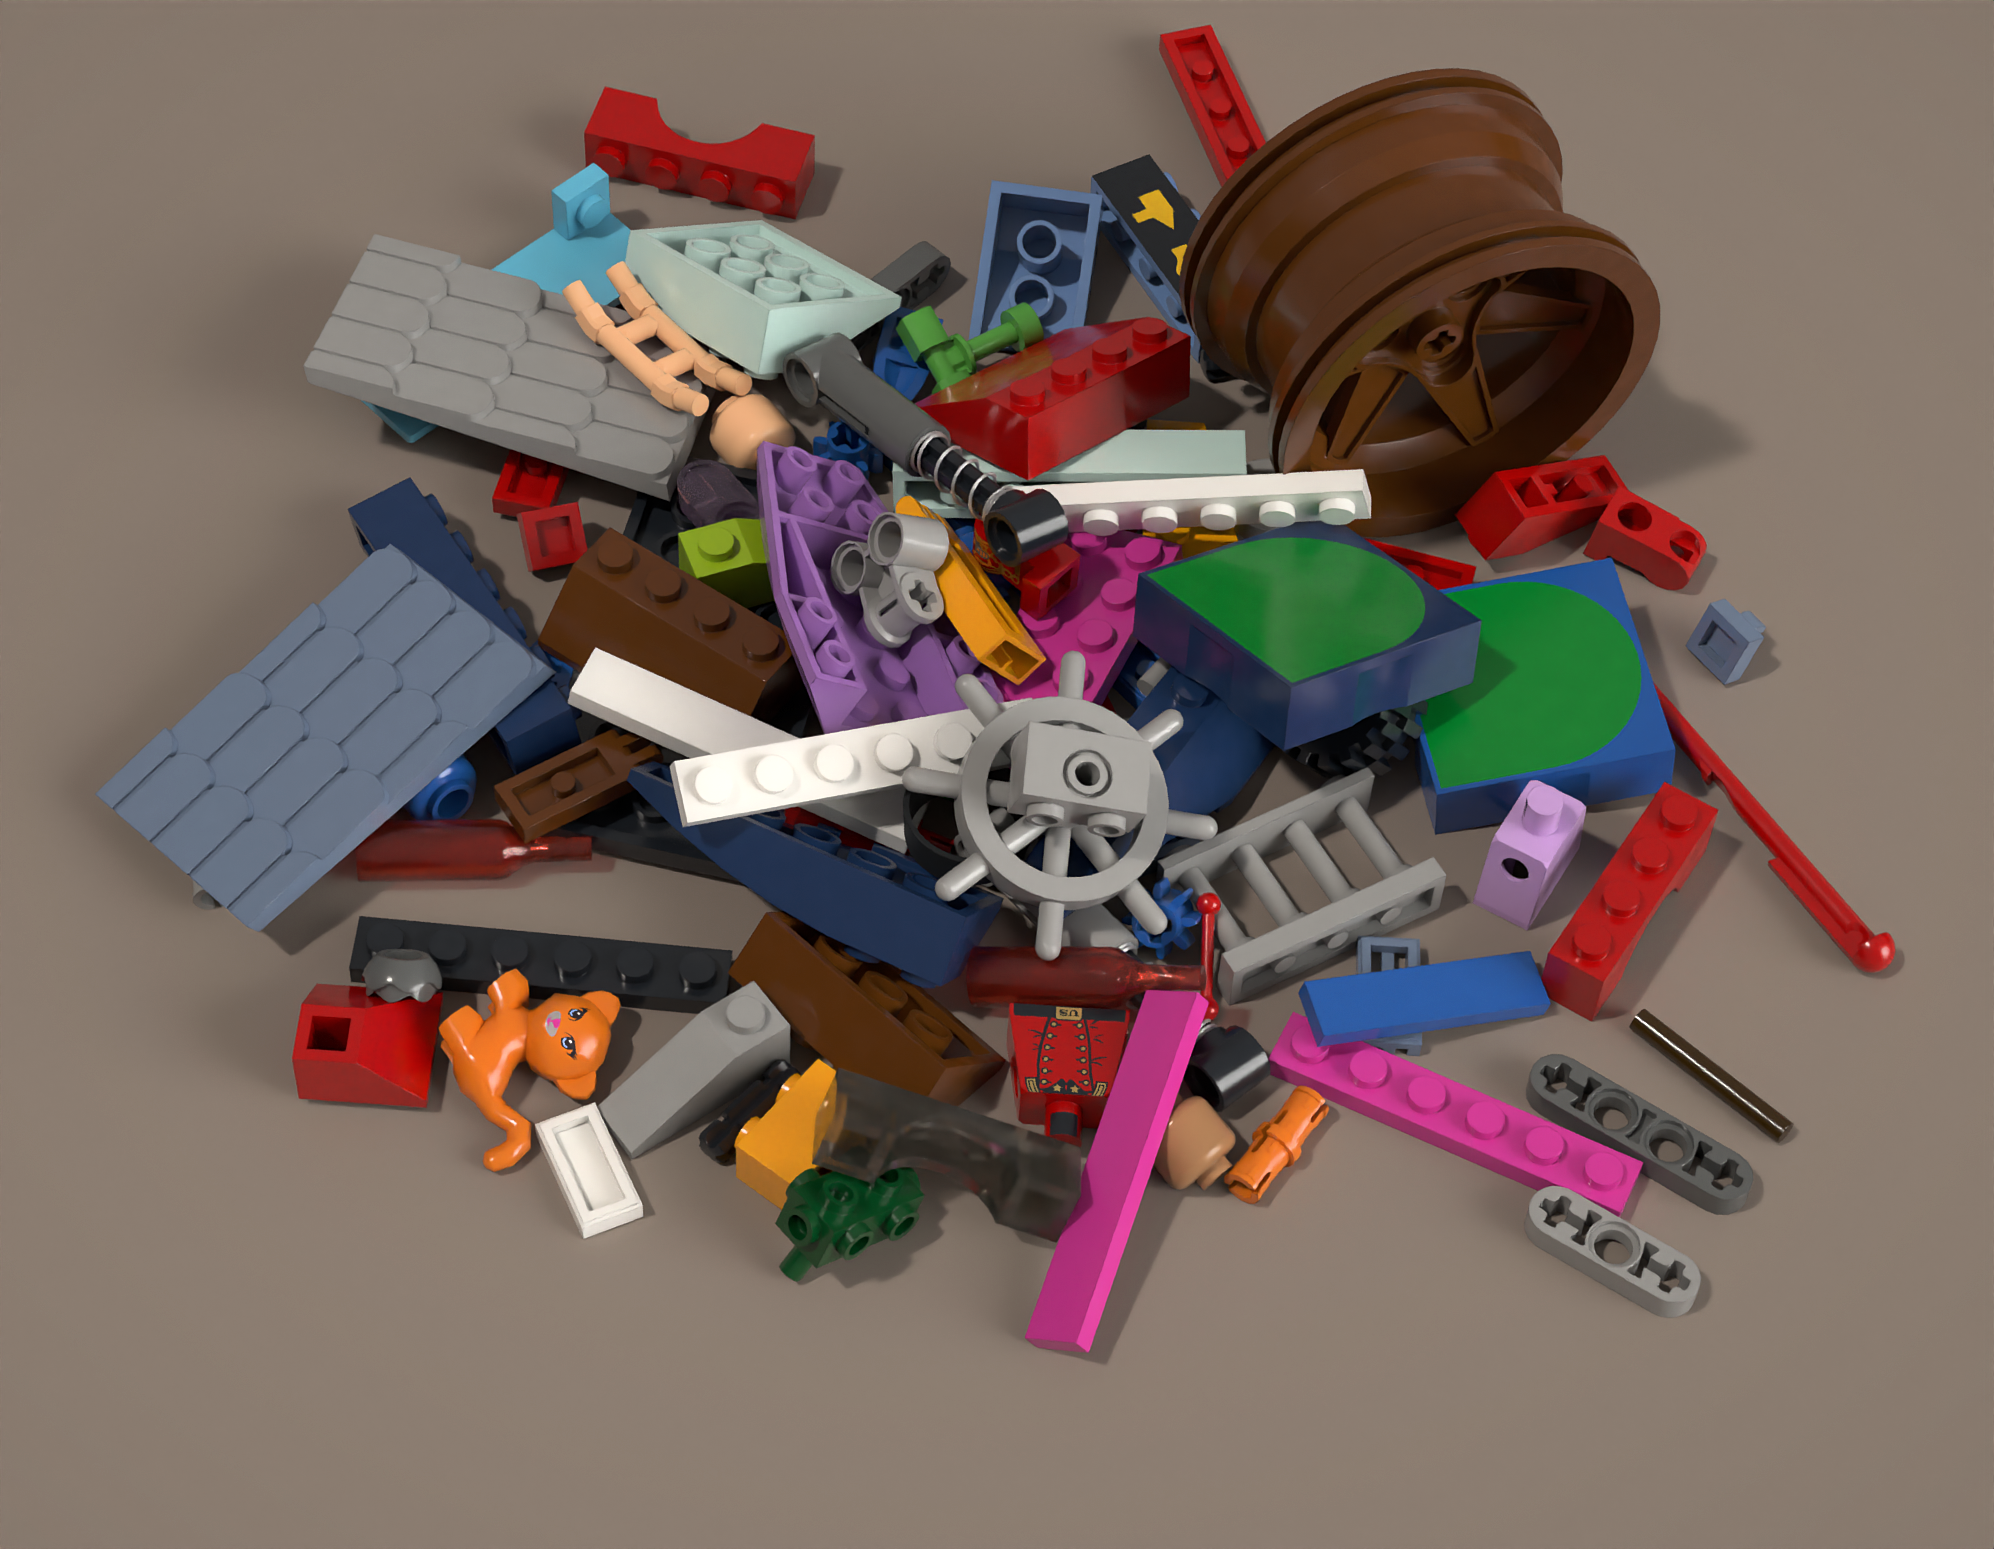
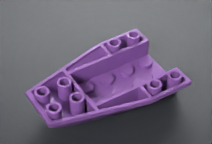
M763 441L757 448V490L767 570L785 636L824 734L969 709L955 690V682L963 674L974 675L997 704L1004 703L1003 695L997 688L988 666L977 660L944 611L931 624H919L912 630L910 639L900 647L890 648L879 643L868 631L864 621V609L860 596L842 594L835 589L831 581L830 567L836 549L841 543L848 540L867 543L872 522L879 514L888 512L861 470L844 460L833 461L809 454L799 447L790 446L787 448Z

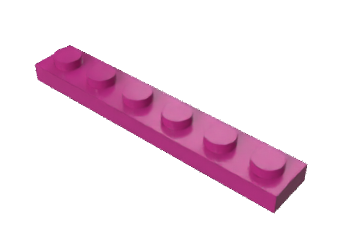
M1295 1012L1290 1016L1268 1058L1270 1075L1295 1086L1312 1088L1325 1099L1537 1191L1549 1186L1568 1188L1618 1217L1621 1216L1644 1163L1363 1041L1317 1047L1307 1017Z

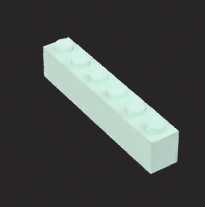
M1124 430L1029 481L962 448V457L967 461L977 459L980 465L979 470L984 474L994 472L997 476V484L1000 487L1006 485L1031 486L1247 475L1245 430ZM893 462L894 513H896L897 502L904 496H911L943 518H974L970 514L969 507L959 506L953 500L951 494L943 493L936 487L934 480L911 476ZM939 482V484H940L943 488L948 489V488H947L946 486H944L941 482ZM956 495V497H957L961 502L966 503L964 500H962L959 496ZM973 508L974 512L978 515L979 512Z

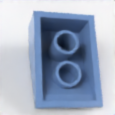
M992 180L968 340L1000 326L1001 313L1022 302L1029 304L1036 312L1043 328L1044 339L1064 329L1085 326L1103 216V195ZM1012 346L1001 350L1018 353Z

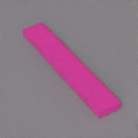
M1146 990L1025 1335V1339L1037 1348L1089 1353L1209 1004L1198 992Z

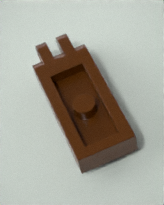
M609 730L495 785V801L526 844L636 790L627 781L630 769L653 761L661 764L664 756L656 745L650 746L652 741L633 732L621 736L617 730Z

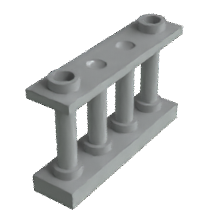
M1369 768L1362 769L1349 776L1337 775L1325 782L1316 791L1219 833L1210 840H1204L1193 846H1178L1158 861L1156 882L1163 877H1168L1171 889L1184 891L1191 887L1194 891L1190 900L1196 908L1197 899L1200 895L1207 892L1216 894L1209 884L1210 881L1239 869L1279 926L1277 929L1257 938L1246 937L1221 901V908L1215 914L1214 935L1225 949V952L1221 955L1217 989L1229 1006L1355 948L1358 936L1379 937L1439 909L1447 875L1435 858L1432 857L1415 866L1410 864L1404 865L1365 812L1369 807L1374 774ZM1343 822L1383 877V880L1362 890L1358 888L1352 889L1314 834ZM1291 845L1331 901V904L1310 914L1305 912L1299 913L1261 858Z

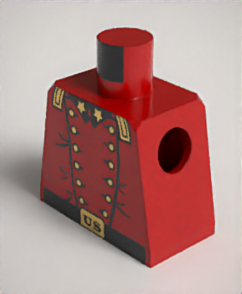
M1020 1003L1009 1004L1006 1045L1017 1119L1023 1124L1044 1125L1043 1143L1048 1150L1056 1153L1075 1152L1082 1146V1129H1098L1126 1049L1130 1010Z

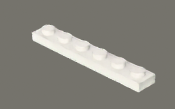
M1363 469L1296 472L1285 475L1283 473L1012 486L1013 489L1022 490L1026 494L1035 489H1045L1062 506L1068 520L1069 532H1088L1097 536L1112 535L1118 530L1145 529L1154 533H1167L1175 530L1177 527L1204 526L1211 530H1227L1235 525L1261 523L1269 527L1282 528L1290 526L1294 522L1322 521L1332 525H1343L1352 522L1354 519L1371 518V494Z
M1032 698L998 703V705L1004 712L1017 704L1032 700ZM970 709L674 761L670 765V771L682 826L688 827L904 787L902 775L910 767H921L958 774L966 752L984 730V727ZM1002 749L995 756L989 771L1011 767V761Z

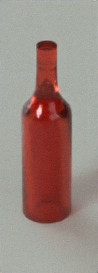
M502 819L387 820L356 847V867L359 882L500 881L509 878L522 867L532 863L562 862L566 860L592 861V836L568 838L562 836H540L525 844L513 825Z
M974 946L968 958L966 971L968 997L974 1008H1009L1010 1003L1114 1009L1123 1006L1134 996L1144 993L1146 990L1177 991L1179 989L1180 991H1204L1207 982L1204 965L1145 964L1135 960L1121 948L1061 946L1059 955L1053 960L1046 961L1037 955L1035 946Z

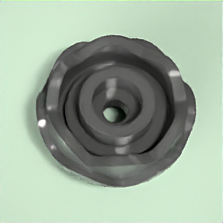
M387 949L379 951L366 965L361 979L366 983L367 996H373L377 993L387 1002H397L407 996H412L420 1002H426L433 995L437 994V989L442 988V977L437 964L429 954L412 949Z

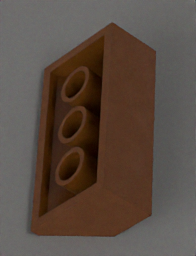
M611 527L573 564L538 638V645L542 650L580 673L596 647L766 724L772 720L803 686V679L782 629Z
M784 911L766 912L728 971V974L743 987L754 981L790 1024V1037L801 1046L818 1051L833 1065L832 1069L877 1099L879 1115L890 1124L901 1129L937 1125L1000 1071L1006 1062V1059L924 989L903 979L900 976L901 970L882 960L879 963H868L856 959L844 951L846 944L826 936Z

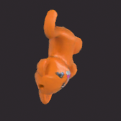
M513 969L500 976L487 989L492 1001L488 1009L492 1015L485 1021L471 1006L465 1005L450 1015L439 1026L438 1029L444 1039L440 1047L453 1064V1074L461 1093L477 1105L488 1121L506 1131V1141L485 1151L482 1162L486 1169L496 1172L514 1166L531 1149V1122L511 1108L501 1097L509 1084L515 1067L519 1063L527 1061L533 1072L544 1080L553 1081L561 1093L572 1099L588 1100L596 1088V1071L603 1064L611 1040L610 1028L621 1008L618 997L602 990L588 992L580 997L555 993L536 1008L528 1010V980L517 969Z

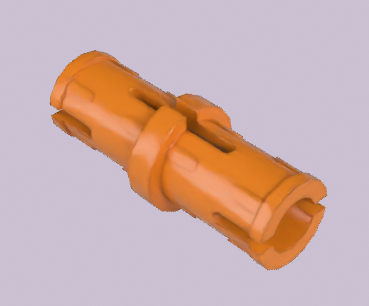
M1297 1086L1278 1113L1269 1122H1263L1253 1132V1142L1248 1147L1249 1149L1224 1176L1225 1184H1230L1228 1190L1235 1197L1248 1204L1257 1203L1277 1174L1284 1167H1290L1301 1156V1145L1329 1112V1107L1323 1105L1325 1099L1318 1092L1307 1086Z

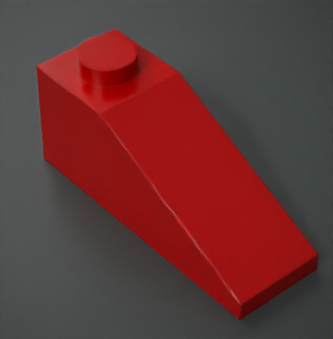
M1605 455L1494 472L1455 516L1467 532L1472 546L1480 552L1486 561L1524 554L1599 520L1618 487L1621 486L1627 490L1628 488Z

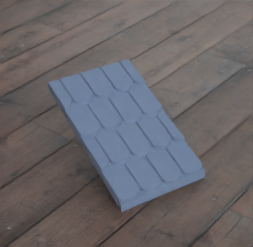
M389 544L385 549L373 552L318 605L312 602L239 673L230 674L222 680L171 730L164 728L95 795L116 811L120 817L151 842L183 872L189 875L191 879L222 906L228 909L246 927L260 932L555 674L556 671L404 552Z

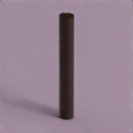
M1642 1009L1632 1020L1629 1026L1632 1031L1774 1141L1780 1143L1788 1135L1794 1123L1649 1011Z

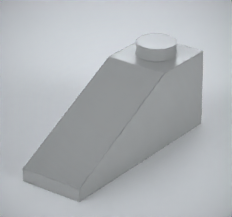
M752 981L701 1011L597 1106L607 1129L631 1160L741 1095L754 1081H764L762 1073L775 1061L783 1059L790 1064V1024L759 986Z

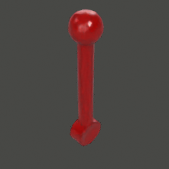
M1207 892L1200 895L1196 903L1197 910L1202 914L1200 995L1209 1002L1203 1020L1211 1019L1213 1021L1219 1011L1218 1003L1213 999L1215 914L1221 908V901L1216 894Z

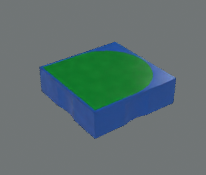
M1612 558L1439 590L1482 620L1473 683L1426 699L1425 701L1428 702L1427 715H1416L1414 723L1423 728L1418 740L1413 738L1415 745V767L1435 835L1503 822L1531 780H1538L1552 786L1560 792L1581 801L1585 806L1657 793L1664 782L1672 784L1676 749Z

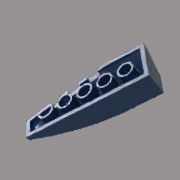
M1171 666L1127 723L1138 731L1165 710L1175 709L1179 711L1183 717L1182 728L1153 750L1165 778L1169 809L1206 816L1213 811L1219 813L1233 802L1276 745L1229 710L1226 704L1213 691L1183 675ZM1134 829L1129 833L1125 832L1122 836L1104 837L1120 859L1129 847ZM1165 834L1161 847L1175 837L1178 840L1182 837ZM1045 835L1040 838L1024 861L1039 871H1042ZM1071 837L1067 877H1082L1099 873ZM1064 910L1063 919L1076 910Z
M653 761L630 769L627 781L679 833L724 871L777 908L826 936L846 944L844 951L850 956L868 963H879L882 960L902 969L900 976L914 985L924 988H935L936 985L941 987L959 977L1002 905L1004 898L975 885L952 901L941 900L935 892V885L939 878L923 869L914 858L877 843L873 844L871 851L842 844L839 838L842 830L820 822L817 827L801 823L795 825L785 823V809L683 827L670 767Z

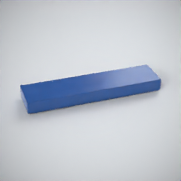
M1531 951L1304 981L1298 992L1317 1047L1544 1015L1551 1005Z

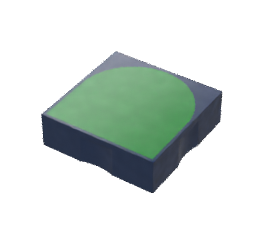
M1322 521L1295 522L1287 527L1270 530L1139 573L1132 636L1183 675L1213 691L1226 704L1229 710L1285 751L1349 728L1375 713L1407 707L1473 683L1482 620L1344 524L1332 525Z

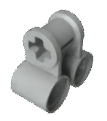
M884 512L879 514L872 522L867 543L848 540L841 543L836 549L830 567L831 581L835 589L840 593L860 596L867 629L882 645L890 648L900 647L910 639L912 630L919 624H931L942 615L944 610L943 597L938 589L933 571L937 570L944 563L948 554V532L944 524L937 519Z

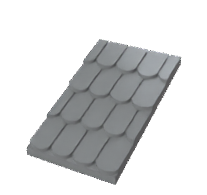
M377 234L373 235L367 246V252H364L349 280L350 283L346 285L331 313L332 317H329L313 347L314 350L310 352L303 365L308 383L667 501L671 500L707 411L702 416H695L685 411H675L661 405L651 396V391L601 344H595L584 333L575 319L577 315L564 295L542 290L536 282L529 279L462 263L460 255ZM600 304L606 315L615 323L614 326L616 328L634 320L626 310ZM656 335L635 344L653 362L674 353ZM693 338L702 348H704L709 354H711L709 352V346ZM716 356L720 361L726 363L725 358ZM693 369L674 377L677 381L687 384L690 389L706 395L710 406L716 389L702 383L694 375Z

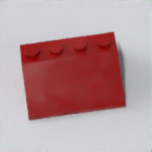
M1150 317L1064 329L914 404L950 432L951 443L1029 481L1188 398L1190 395L1191 336L1168 326L1161 319Z

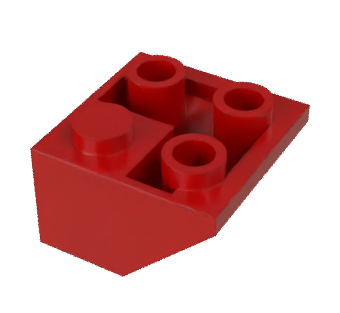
M317 983L301 1004L292 1055L299 1099L427 1108L439 1032L438 1028L443 1006V992H437L436 995H433L426 1002H420L412 996H407L397 1002H387L377 993L373 996H367L366 987Z

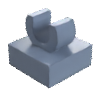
M1722 599L1709 604L1685 646L1725 685L1740 679L1764 639L1761 633L1764 632L1766 626L1751 611L1739 613L1726 599Z

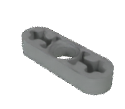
M1549 1186L1539 1190L1532 1197L1524 1227L1528 1238L1535 1246L1657 1316L1673 1318L1681 1316L1690 1310L1700 1287L1701 1275L1697 1265L1688 1256L1568 1188ZM1556 1211L1563 1213L1566 1216L1565 1222H1559L1555 1228L1545 1223L1546 1216L1551 1217ZM1586 1225L1590 1228L1582 1246L1575 1241L1577 1235L1581 1236L1583 1227ZM1604 1239L1619 1241L1627 1248L1630 1258L1620 1264L1607 1263L1597 1255L1594 1245ZM1642 1257L1649 1262L1647 1268H1643L1641 1277L1637 1278L1634 1274ZM1670 1275L1677 1278L1679 1284L1678 1287L1672 1288L1667 1293L1658 1286L1660 1281H1665Z

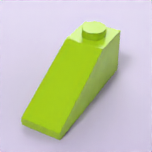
M733 518L678 533L679 568L745 608L775 601L766 565L760 519Z

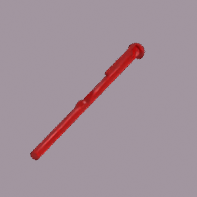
M1654 683L1672 739L1701 771L1702 780L1707 785H1710L1713 781L1717 784L1736 813L1775 856V859L1768 861L1769 868L1857 969L1867 973H1876L1887 968L1893 961L1896 950L1895 942L1890 933L1884 932L1876 936Z

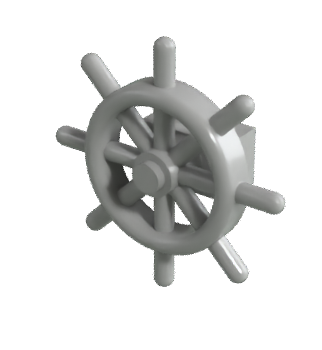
M1069 651L1061 659L1058 696L1028 700L1004 712L974 675L963 674L959 676L955 682L956 693L979 720L984 730L966 752L958 774L921 767H910L902 775L903 786L911 792L954 799V812L958 832L969 857L936 882V895L941 900L952 901L983 877H986L1009 896L1026 904L1039 907L1035 950L1037 955L1046 961L1055 959L1060 953L1064 910L1089 908L1102 904L1117 895L1148 933L1153 935L1162 933L1167 927V917L1137 879L1154 860L1165 834L1198 840H1210L1216 835L1218 829L1216 821L1210 816L1169 809L1165 778L1153 750L1182 728L1183 717L1181 713L1175 709L1165 710L1136 731L1114 712L1095 703L1083 700L1086 660L1078 651ZM1000 749L1011 761L1010 782L988 779L991 764ZM987 804L1007 807V813L1024 816L998 835L991 821ZM1134 829L1129 847L1120 859L1104 837L1122 836L1125 832L1129 833ZM1043 834L1045 835L1042 871H1039L1023 862L1015 854ZM1071 837L1099 873L1082 877H1067Z

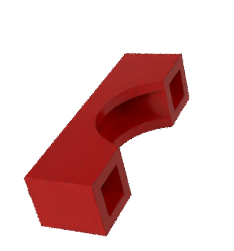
M606 86L584 131L586 167L595 163L609 177L621 178L654 186L658 189L676 191L705 198L713 202L727 203L760 211L764 214H773L796 220L815 173V135L762 123L748 135L734 141L713 144L696 142L678 135L665 124L659 113L657 98Z
M1666 782L1662 784L1548 952L1541 980L1549 999L1591 1022L1594 1020L1620 981L1628 961L1653 915L1672 890L1679 892L1705 853L1719 811L1718 809Z

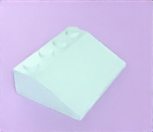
M763 220L630 230L625 263L639 284L642 283L650 297L658 303V307L691 338H695L709 346L710 353L721 358L733 360L744 367L746 374L754 378L764 380L776 379L778 373H783V361L787 354L833 333H841L851 340L900 308L901 296Z

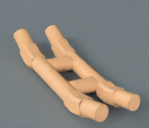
M624 261L609 268L606 271V275L620 295L619 300L623 307L634 319L631 322L616 328L614 326L615 323L606 315L598 302L595 303L581 280L575 281L563 289L562 293L577 315L575 319L584 333L595 344H601L651 391V396L661 405L675 411H685L695 416L705 414L709 406L708 397L690 389L687 384L674 378L692 369L694 370V375L702 383L716 390H726L739 396H745L751 390V377L748 374L733 369L732 365L720 361L714 354H709L658 307V303L650 297L643 284L637 282ZM656 335L674 353L653 362L635 344Z

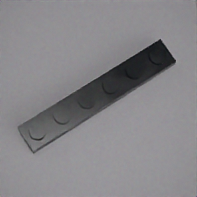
M359 916L349 971L351 982L365 983V981L361 980L362 973L368 962L379 951L387 949H412L429 954L437 964L442 977V988L437 990L488 995L487 989L504 973L517 969L528 980L530 999L547 1000L555 993L580 997L588 992L602 990L618 997L621 1007L699 1014L728 996L731 980L728 971L733 965V950Z

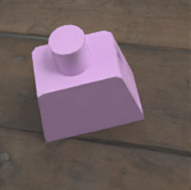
M1538 780L1529 781L1491 842L1473 904L1528 930L1579 849L1586 806L1581 801L1560 792L1552 786ZM1516 860L1526 866L1529 872L1527 878L1519 879L1512 876Z

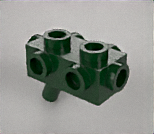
M855 1150L844 1156L836 1164L833 1171L821 1176L814 1168L800 1173L789 1184L786 1190L788 1198L775 1222L795 1245L780 1263V1270L791 1280L799 1282L812 1265L817 1269L840 1258L851 1260L873 1244L887 1238L890 1241H896L905 1236L919 1219L917 1210L925 1196L920 1190V1181L916 1172L906 1164L897 1165L884 1151L866 1157L860 1150Z

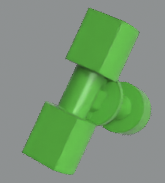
M1025 302L1003 311L1000 316V326L968 341L959 334L948 337L931 305L905 316L896 327L913 361L917 363L924 360L934 376L937 384L932 390V394L977 372L976 362L1008 346H1012L1017 352H1020L1044 340L1041 322L1033 308Z

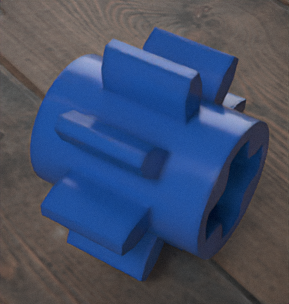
M833 421L829 422L827 438L819 436L813 439V455L833 461H847L859 468L867 481L870 472H883L884 454L842 421L836 423Z
M1163 877L1155 883L1153 895L1148 889H1144L1163 911L1167 919L1171 920L1172 925L1169 928L1166 927L1162 933L1153 935L1142 927L1131 912L1122 918V923L1132 925L1134 935L1139 942L1138 948L1143 945L1156 948L1158 959H1164L1171 953L1173 942L1183 950L1191 946L1196 939L1187 928L1196 925L1202 920V914L1199 911H1194L1193 904L1189 899L1194 890L1191 887L1184 891L1171 889L1168 877Z

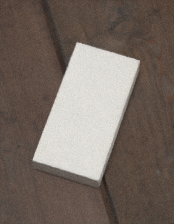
M595 1102L535 1124L536 1137L583 1239L643 1217L641 1200Z

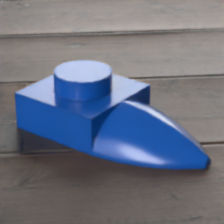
M900 307L884 318L872 360L874 362L873 372L912 401L923 387L930 369L924 360L917 363L913 361L896 330L901 319L914 312L913 310ZM938 318L939 321H940V323H941V325H942V324H943V319Z

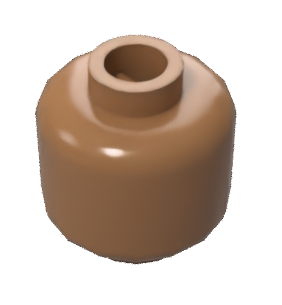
M1178 1093L1153 1167L1173 1189H1185L1196 1182L1204 1191L1233 1166L1225 1156L1235 1144V1134L1203 1097L1193 1096L1184 1100Z

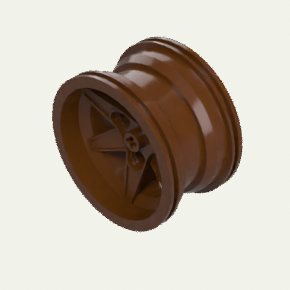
M1460 68L1430 69L1385 78L1357 88L1323 104L1293 122L1267 141L1234 172L1213 197L1200 217L1183 256L1179 280L1181 306L1187 322L1197 336L1200 345L1209 358L1222 370L1238 379L1247 381L1254 387L1271 395L1268 448L1275 474L1283 473L1285 475L1296 472L1363 469L1371 494V518L1354 519L1352 522L1344 524L1361 537L1403 536L1424 532L1459 521L1455 514L1494 472L1567 461L1609 422L1630 396L1652 357L1658 339L1660 302L1651 278L1641 266L1634 252L1619 237L1581 218L1563 213V191L1561 185L1563 167L1558 140L1536 104L1523 90L1512 82L1479 70Z

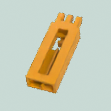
M902 497L896 504V513L937 519L944 524L948 532V554L944 563L937 570L933 571L938 589L943 597V611L978 661L1019 686L1046 660L1045 656L948 522L913 497Z

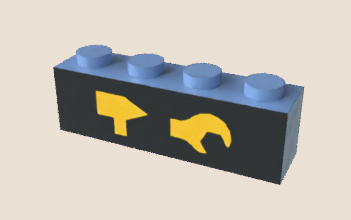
M1150 154L1092 175L1090 193L1103 195L1102 233L1169 325L1191 336L1190 354L1197 363H1200V354L1203 348L1189 326L1182 310L1179 280L1184 253L1201 215L1197 210L1188 207L1179 195L1172 176L1168 172H1162Z

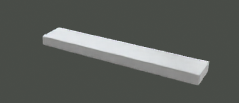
M596 647L572 687L568 699V704L689 758L800 739ZM905 787L798 806L903 854L907 851L903 817ZM929 802L924 804L915 814L913 823L916 828H918Z

